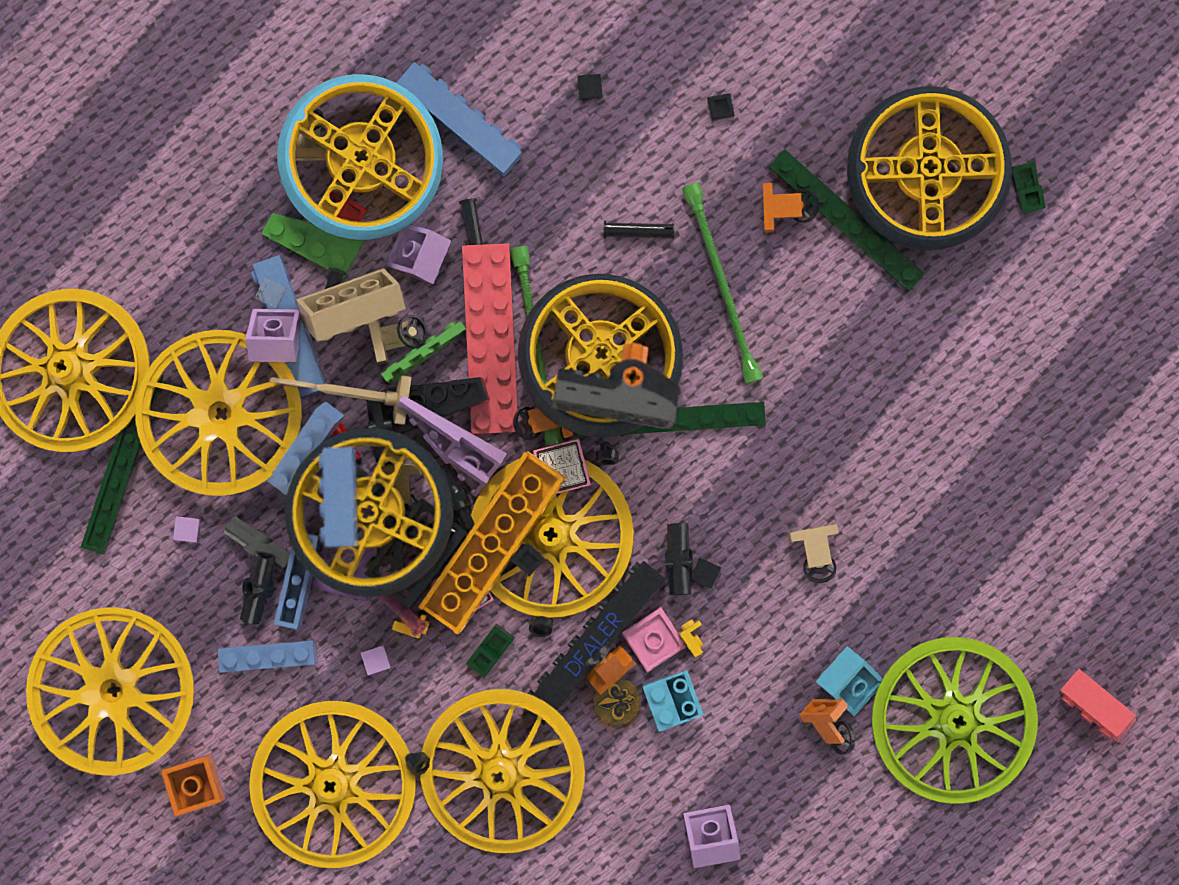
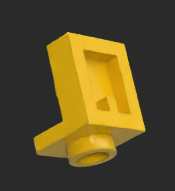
M422 614L417 627L414 626L415 621L401 617L400 621H394L392 630L420 638L421 634L426 635L430 621L426 620L428 615Z
M691 619L681 626L682 631L678 634L696 658L703 653L701 647L704 645L697 634L692 636L690 632L702 624L699 620L694 622Z

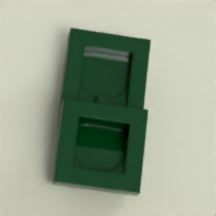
M1031 161L1012 166V177L1022 213L1045 209L1042 185H1039L1036 163Z
M496 623L466 662V665L485 678L515 637Z

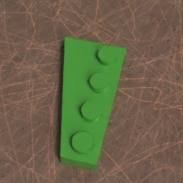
M272 213L261 233L327 270L329 267H333L347 273L365 240L335 236L310 222Z
M453 321L443 329L445 332L439 336L433 335L424 342V346L418 350L416 348L405 355L403 360L390 365L381 374L386 382L390 385L393 384L400 376H404L464 334L466 328L461 321L457 324Z

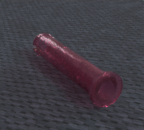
M391 594L377 596L412 630L414 636H418L426 629L427 621L421 620L411 609L405 607Z

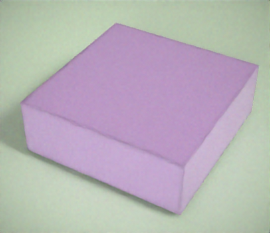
M176 516L173 540L198 543L201 519Z
M384 645L361 653L368 675L391 668Z

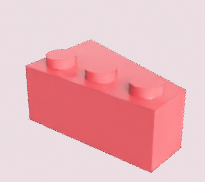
M1080 669L1076 671L1060 690L1063 695L1061 699L1072 708L1076 706L1082 711L1080 715L1090 723L1094 722L1100 727L1099 730L1106 737L1114 739L1117 743L1136 723V715Z

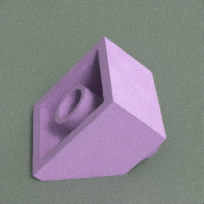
M408 225L400 230L385 266L418 280L433 284L451 241L432 230Z
M252 310L245 339L249 361L296 362L300 344L299 310Z
M730 805L683 813L694 868L741 860Z

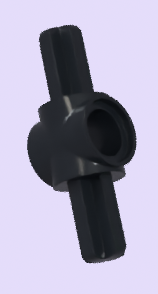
M440 467L451 491L453 514L455 513L461 527L466 531H471L475 523L467 508L471 504L470 498L464 486L456 484L449 467Z

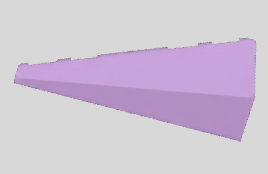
M402 396L396 406L398 408L402 407L410 417L411 424L413 426L417 425L424 433L423 438L446 464H451L457 471V477L460 481L464 480L472 489L471 493L477 497L500 466L507 453L409 398Z

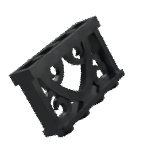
M421 498L420 501L416 499L408 508L410 514L407 518L416 522L418 516L423 512H429L435 518V506L425 498ZM425 518V523L423 525L428 527L429 523L428 520ZM452 522V529L456 532L453 536L450 535L441 557L431 570L420 580L406 588L409 592L407 596H404L399 591L391 594L408 609L414 607L469 534L468 531L456 522ZM413 525L412 528L415 531L407 533L410 539H415L419 534L418 528ZM394 537L387 544L380 546L381 552L376 558L372 556L366 563L365 568L367 570L364 575L369 578L382 577L379 570L384 562H388L391 566L386 572H394L396 570L398 572L405 568L403 558L405 541ZM394 547V557L387 556Z

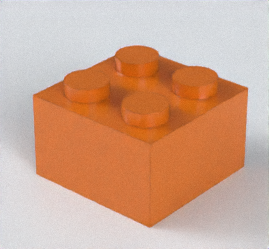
M212 753L161 770L174 816L225 800Z

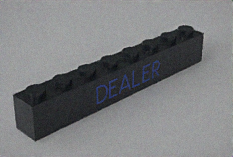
M642 561L641 564L636 562L628 571L631 575L626 582L621 580L613 589L616 593L611 600L606 598L598 607V610L601 611L595 619L591 616L583 625L584 633L580 637L577 634L568 643L569 651L565 655L562 653L558 655L552 663L555 668L550 674L545 671L537 681L540 686L535 692L530 689L527 694L545 701L557 711L594 666L589 665L586 668L583 663L607 642L612 644L664 582L665 578L645 561ZM524 709L537 720V714L527 709ZM542 719L541 724L544 726L547 722Z

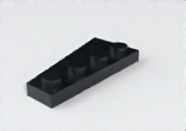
M481 377L410 385L409 391L410 400L443 418L490 400L484 380ZM397 387L388 388V391L392 392L397 390ZM407 413L405 424H399L401 431L404 433L419 428L417 425L413 426Z

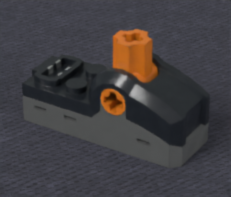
M625 343L621 362L617 363L611 370L608 379H602V375L596 373H588V376L583 375L582 371L566 368L559 369L555 381L551 409L670 429L675 422L680 387L664 374L646 365L648 347L635 343Z

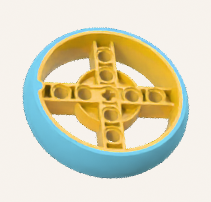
M352 74L333 78L317 85L303 95L294 105L284 121L280 132L277 162L281 182L287 196L296 209L309 222L335 236L355 240H370L382 238L404 229L426 210L440 183L443 169V149L441 138L432 116L422 102L410 91L385 78L365 74ZM365 93L384 98L369 123L353 122L338 129L313 113L315 109L326 101L344 94ZM402 111L414 122L424 144L425 169L421 181L395 165L396 152L388 133ZM382 112L389 113L392 121L389 123L382 122L379 114ZM317 126H322L326 129L327 134L324 137H318L314 134L313 129ZM369 132H376L379 135V141L371 143L367 139V134ZM299 134L304 135L326 149V166L334 180L318 205L307 194L297 172L295 153ZM336 139H343L347 143V148L338 150L334 146V141ZM361 152H363L365 154L364 158L367 159V161L362 160L359 163L356 161L357 156H355L354 154L356 153L359 155ZM378 164L384 165L387 168V174L384 176L376 174L375 166ZM346 171L352 172L355 180L351 183L345 182L342 179V173ZM397 177L405 178L407 187L404 189L398 188L395 185V179ZM383 185L408 201L397 212L375 221L356 222L336 217L352 191L370 192ZM333 191L339 192L342 195V201L339 203L332 202L329 194Z

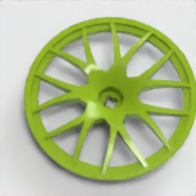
M938 638L921 643L907 651L892 664L878 686L872 708L873 736L877 750L886 767L905 787L920 796L937 802L951 804L969 803L987 798L999 792L1010 784L1024 768L1036 741L1038 730L1037 705L1033 691L1023 672L1003 652L984 642L970 638ZM960 650L961 652L949 680L934 654L943 651ZM966 651L988 658L978 684L971 694L963 696L959 691V676ZM927 656L930 657L941 678L944 687L942 699L932 698L921 687L909 670L912 665ZM994 662L1006 672L1013 682L983 692ZM905 672L922 699L891 695L896 683ZM1010 688H1017L1024 709L993 717H984L979 713L981 704L990 697ZM895 700L918 705L925 708L930 717L923 724H886L888 701ZM962 715L961 720L965 721L964 725H959L958 728H955L956 724L953 722V719ZM1021 715L1025 717L1024 733L1021 742L993 726ZM887 729L918 732L896 755L894 754L887 735ZM985 730L995 733L1019 747L1014 759L1007 768L989 756L977 744L978 733ZM928 736L937 737L938 747L932 757L915 776L910 774L898 759L919 741ZM958 745L965 749L968 756L974 788L966 790L950 789L949 762L951 751ZM976 754L1003 770V772L993 780L979 786ZM941 757L945 789L930 786L919 780Z

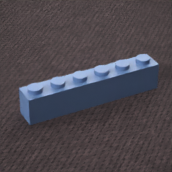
M414 62L396 83L417 97L434 119L505 177L522 157V152L520 151L522 147L513 139L508 141L503 137L502 134L504 132L493 123L490 126L485 122L484 119L486 117L475 108L472 111L466 106L468 102L458 93L456 96L449 91V85L442 79L435 80L431 76L432 71L424 64L419 66Z
M278 255L253 264L255 271H252L251 274L255 284H260L262 293L259 294L263 307L267 306L268 309L299 310L283 258ZM300 316V344L296 362L285 363L296 381L317 385L326 384L310 336ZM298 388L301 399L321 393L319 390Z

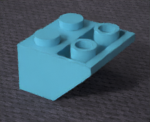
M687 670L642 685L659 732L704 715Z

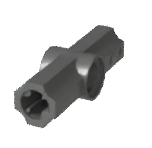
M237 516L230 520L223 533L241 544L243 549L252 556L257 551L272 553L276 556L274 568L283 573L287 568L290 553L274 543V540L259 529L255 530Z

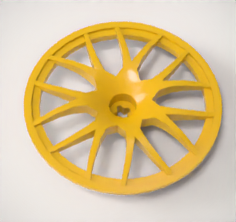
M54 290L41 294L23 304L7 319L0 329V417L16 435L37 447L50 451H83L97 447L118 435L135 417L137 394L140 384L150 367L148 347L138 324L122 306L112 299L89 290ZM77 302L76 331L73 340L65 345L62 343L59 333L55 303ZM83 303L94 305L106 311L86 332ZM46 306H49L50 336L25 320L34 312ZM112 316L122 326L125 333L106 349L96 354H89L88 344ZM21 323L36 333L48 346L47 356L37 359L8 343L12 334ZM129 338L135 363L108 359ZM6 347L32 364L1 374L2 359ZM64 362V365L67 366V368L65 371H60V369L57 368V365L63 364ZM102 367L135 368L131 391L98 383L93 374ZM33 373L43 375L40 387L23 397L7 402L1 380ZM81 391L89 392L98 401L110 420L106 425L92 433L88 429L78 400ZM101 392L128 396L125 404L115 417ZM59 394L62 398V413L54 436L49 437L34 431L33 429L52 396ZM39 398L30 422L26 426L15 415L11 406L20 405ZM71 412H73L85 435L75 438H60Z
M210 330L184 337L170 345L153 361L140 384L135 407L137 433L147 457L167 479L195 493L223 496L245 492L257 487L273 475V471L300 432L302 404L298 387L283 385L289 408L260 413H249L244 408L247 398L260 391L280 385L268 382L250 387L261 364L260 361L254 362L251 370L238 388L229 390L226 385L227 370L236 347L240 346L247 349L246 334L230 330ZM231 344L217 373L205 345ZM198 347L202 352L210 374L211 383L207 391L197 388L178 359L183 354ZM173 362H175L187 389L158 383L164 371ZM268 362L279 378L295 380L285 362ZM155 387L170 390L190 398L194 408L186 414L150 411ZM218 409L228 410L226 413L227 419L217 418L219 415ZM289 413L288 425L283 441L256 421ZM150 416L181 421L166 432L158 441H155ZM249 425L280 444L279 449L267 464L263 463L245 447L239 439V428ZM191 426L199 428L198 440L172 465L163 455L159 446ZM219 438L226 442L231 482H208L209 453L212 443ZM236 448L262 468L247 477L236 480ZM200 449L202 481L190 477L177 469Z
M519 459L498 471L484 486L471 513L475 524ZM585 460L588 476L597 482L600 488L589 502L575 515H565L562 505L569 491L560 493L558 498L555 495L523 542V544L529 543L554 566L552 604H539L528 601L534 572L527 576L524 598L515 595L500 583L521 571L516 566L499 577L490 590L503 603L525 614L548 618L573 615L587 610L604 599L622 578L628 566L633 547L634 530L632 516L625 497L617 484L609 475L591 462ZM604 489L612 500L617 515L584 517ZM619 519L621 530L620 543H590L581 541L575 534L581 525L595 521ZM549 528H554V532L558 533V536L549 542L547 541L548 538L544 536V532L549 531ZM619 548L616 561L609 574L586 549ZM567 553H579L604 575V581L589 594L580 586L566 565ZM561 571L583 597L571 602L556 604Z
M117 607L88 610L67 619L57 626L45 638L34 655L26 685L29 716L36 733L44 745L57 758L69 766L97 775L131 773L154 763L164 756L183 733L191 715L194 699V682L191 666L186 653L173 634L161 623L141 612ZM101 621H122L128 623L113 651ZM92 623L96 624L103 648L104 662L101 668L93 666L85 657L74 634V631ZM133 625H137L153 634L154 638L132 668L124 669L120 662L122 648ZM67 636L70 638L79 664L51 656ZM158 640H160L168 649L175 663L142 669ZM48 661L69 668L82 675L86 685L79 690H67L42 684ZM176 667L178 669L181 692L144 694L136 687L139 679L143 676ZM113 683H115L116 687L121 688V691L117 692V696L109 692V688L113 687ZM41 690L69 697L70 699L45 715ZM180 696L178 711L173 723L148 703L149 701ZM78 703L89 705L87 718L68 736L60 740L51 728L48 720ZM137 706L145 710L169 728L165 736L154 747L132 724L128 717L130 707ZM106 717H109L115 723L117 761L94 759L97 732L101 721ZM90 726L88 757H85L69 748L65 743ZM125 730L149 750L139 756L123 760Z
M491 689L461 698L447 708L434 722L423 744L422 752H425L430 758V766L424 774L420 775V781L428 806L433 815L449 833L460 841L480 850L494 853H514L542 845L565 827L581 800L585 781V765L579 741L564 717L545 701L533 695L510 689ZM485 705H511L501 731ZM519 706L537 714V720L525 742L521 746L511 748L507 737L515 707ZM476 707L481 709L491 731L493 740L491 749L480 746L459 716ZM542 719L560 737L531 745ZM455 721L468 746L439 742L446 728ZM562 743L565 746L570 762L568 766L550 769H533L526 765L528 757L536 752ZM436 747L464 754L473 759L476 769L471 772L433 769ZM571 771L568 796L566 797L543 778ZM493 772L495 774H498L499 772L503 773V780H499L498 782H496L494 780L495 775L493 774ZM433 775L464 782L441 802L435 788ZM530 784L540 787L564 802L562 809L553 820H550L523 794L524 786ZM473 786L483 789L484 799L460 824L444 808L445 804L466 789ZM501 798L510 801L516 816L518 839H495V810L497 801ZM487 806L489 838L477 835L464 828ZM522 807L547 824V826L534 834L523 837Z
M322 701L300 707L279 720L269 730L259 745L252 762L249 785L250 798L259 825L275 846L288 856L302 863L323 868H342L367 861L386 849L396 839L410 816L415 798L416 778L407 769L405 756L410 754L408 747L401 735L386 719L364 706L344 701ZM333 714L345 715L359 720L342 745H340ZM328 715L332 735V754L327 760L319 757L315 751L304 720L315 716ZM365 722L376 729L383 738L360 763L348 764L346 759L348 747ZM300 723L307 753L278 740L289 729ZM387 740L397 757L399 765L367 766ZM276 745L300 758L308 765L309 775L304 778L292 777L265 767L273 747ZM401 770L402 794L364 791L358 784L362 776L370 773ZM267 773L294 786L265 801L263 795V774ZM325 781L329 783L334 781L336 783L334 786L335 792L331 790L325 791L324 788L327 786ZM299 792L310 796L309 806L276 827L266 808L267 804ZM400 799L399 807L390 825L369 800ZM349 803H358L366 808L386 828L369 845L358 832L347 813ZM326 809L334 816L335 828L331 855L308 851L315 821L319 813ZM310 815L303 848L290 841L281 833L280 830ZM343 822L363 848L350 853L336 855Z

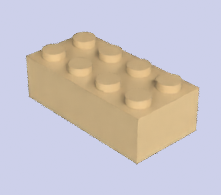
M384 268L296 300L303 325L317 341L329 340L333 335L351 332L355 327L363 324H373L377 319L385 316H395L399 311L406 309L399 283Z

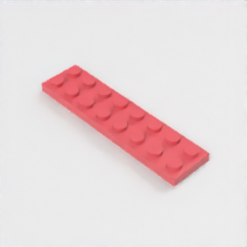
M509 243L462 246L469 378H483L490 398L489 401L470 408L471 433L516 432L513 418L518 411L510 246Z

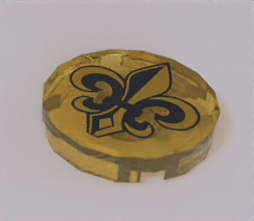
M620 678L602 695L596 690L594 708L597 715L604 722L611 725H623L630 722L637 715L640 708V695L637 688L630 681Z

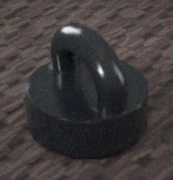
M602 442L600 450L595 454L596 462L604 466L618 463L619 452L614 450L609 442Z
M533 616L529 624L531 634L536 637H547L552 633V617Z
M425 752L410 753L405 756L407 769L412 775L419 776L428 770L430 758Z

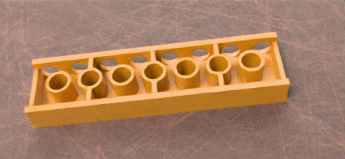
M529 451L524 452L419 608L425 610L452 629L454 633L461 634L567 478Z

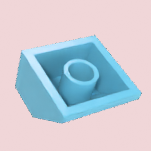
M847 646L816 682L834 699H844L848 705L846 710L855 717L877 692L883 678L864 659Z

